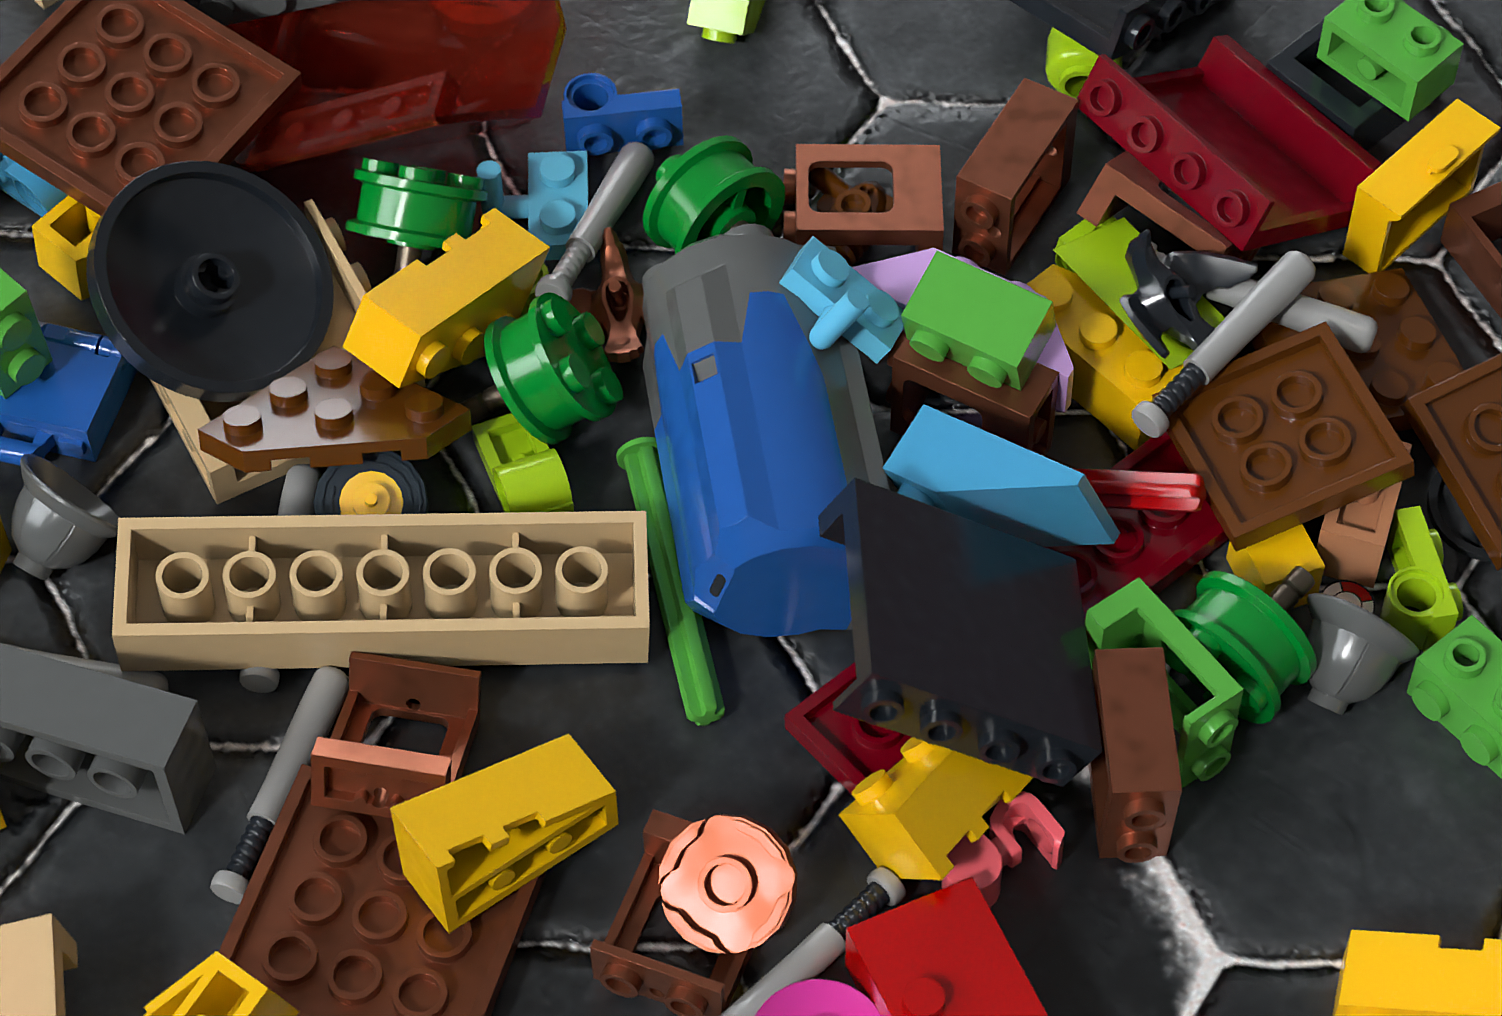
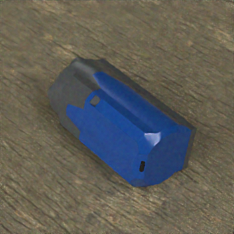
M743 224L730 229L724 234H718L691 243L665 262L656 264L648 269L642 278L644 292L642 309L647 331L643 370L684 600L692 611L740 634L777 637L799 635L819 629L853 630L846 546L820 537L818 515L854 478L889 490L886 473L883 470V459L857 347L842 335L827 349L820 350L815 348L809 340V334L819 316L798 296L779 283L804 245H797L789 240L774 237L771 230L763 225ZM826 246L830 250L836 251L834 246Z

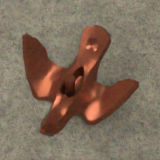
M606 227L603 232V244L600 248L601 284L595 291L583 287L574 289L570 303L580 314L586 311L590 312L599 322L607 339L604 353L608 361L624 363L640 357V354L644 352L640 341V334L645 324L642 309L644 292L642 283H637L632 277L624 245L619 241L612 227Z

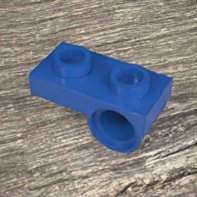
M597 73L578 75L571 79L564 89V101L561 102L566 151H587V155L596 156L604 153L620 152L623 146L630 142L643 143L650 149L684 145L682 104L679 89L617 95V89L612 80Z

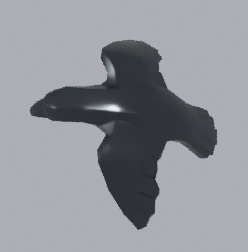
M1147 229L1130 241L1125 254V259L1132 272L1137 291L1133 294L1123 295L1119 302L1142 338L1162 358L1166 359L1170 352L1161 339L1162 335L1166 333L1186 344L1194 351L1215 330L1213 326L1201 317L1196 307L1202 295L1209 293L1213 289H1231L1236 284L1249 281L1250 277L1258 272V264L1234 256L1206 251H1173L1166 256L1163 264L1155 253L1151 244V232ZM1238 353L1231 361L1238 359L1240 353Z

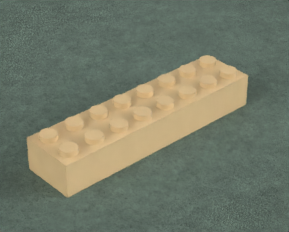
M646 511L118 518L112 638L121 671L232 670L252 667L294 669L321 668L323 666L349 668L351 651L443 666L648 663L650 621Z

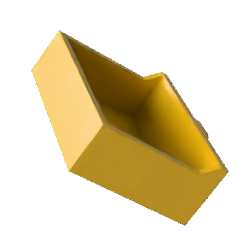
M1458 98L1357 186L1343 256L1367 273L1384 271L1447 214L1451 202L1461 199L1473 191L1484 146L1500 132L1501 127Z

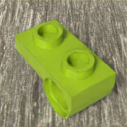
M512 413L472 426L474 443L504 513L574 512L569 481L562 461L554 448L549 449L546 443L532 436Z
M1415 506L1397 509L1394 512L1386 547L1395 574L1388 583L1379 618L1405 635L1419 650L1423 649V652H1425L1452 631L1457 621L1462 620L1463 602L1457 584L1455 582L1448 583L1442 568L1444 554L1439 533L1436 529H1428L1421 507ZM1404 606L1415 607L1421 612L1411 611Z

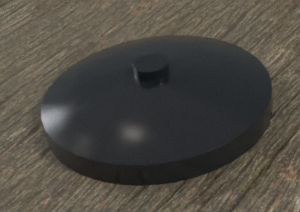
M181 161L151 169L136 177L115 196L99 218L89 243L87 255L88 291L98 321L107 337L121 355L139 372L157 384L184 396L215 402L246 400L269 386L274 380L285 376L308 362L320 347L329 328L333 311L334 286L328 257L315 229L301 210L280 190L258 176L240 168L210 161Z

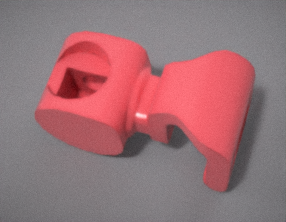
M1021 791L1013 801L1008 803L1001 799L990 817L989 839L983 834L977 841L970 842L967 836L964 835L947 854L954 868L942 880V889L973 876L989 908H991L997 902L1000 894L1003 867L1008 865L1010 868H1013L1021 863L1022 848L1015 840L1013 831L1019 830L1024 832L1051 864V868L1058 870L1062 862L1065 832L1041 801L1033 794Z

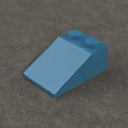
M923 404L883 466V470L898 489L897 493L1042 547L1114 544L1120 535L1118 528L1085 474Z

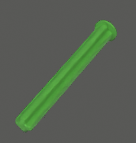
M636 438L626 442L618 449L616 459L618 465L627 472L636 511H646L648 562L686 717L690 721L695 722L697 726H707L724 716L725 707L702 616L692 611L684 600L656 438Z

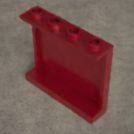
M1229 35L1213 37L1198 67L1139 77H1131L1106 54H1101L1077 97V100H1079L1078 109L1241 251L1349 226L1357 186L1382 165L1381 162L1266 68Z

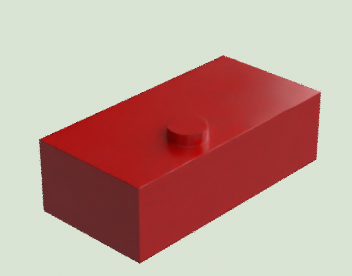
M973 876L846 928L845 966L857 990L874 1003L881 1016H1048Z

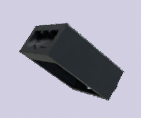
M1323 19L1267 61L1266 68L1368 151L1406 120L1374 97L1359 108L1311 72L1323 63L1322 60L1317 58L1324 23Z

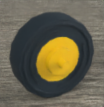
M394 451L363 453V464L329 466L318 481L313 502L315 515L428 514L429 510L424 480L412 463L407 460L402 461V457Z

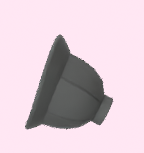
M24 454L21 457L20 466L24 486L16 500L12 513L11 535L19 550L13 563L29 574L47 581L54 569L72 568L85 562L99 550L108 538L117 537L118 518L120 517L92 491L54 463L33 454Z
M1324 593L1308 595L1306 601L1312 617V623L1307 639L1314 650L1317 668L1309 679L1312 688L1307 700L1343 716L1348 704L1367 700L1379 692L1401 663L1411 661L1421 654L1418 647L1405 635L1371 612L1332 595Z

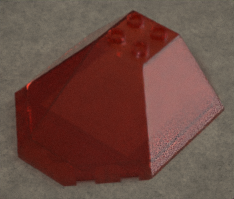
M348 0L225 25L230 30L301 72L302 87L234 160L243 170L253 173L444 142L541 118L567 30L560 0Z

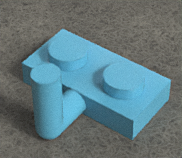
M587 151L528 153V195H504L500 165L495 161L480 163L477 167V177L484 178L483 190L488 191L487 201L481 202L483 215L496 208L510 219H528V232L550 247L545 260H560L566 251L567 240L589 206Z
M814 236L800 249L779 282L798 296L819 316L809 334L811 344L817 349L824 350L831 347L842 335L877 364L892 349L904 328L901 318L904 310L897 305L896 301L888 293L876 288L849 266L839 253L830 250Z

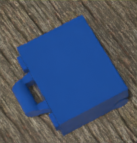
M38 321L53 361L44 367L40 376L32 383L21 386L7 399L0 395V461L20 466V459L24 454H33L44 458L48 452L96 462L138 370L121 355L107 336Z

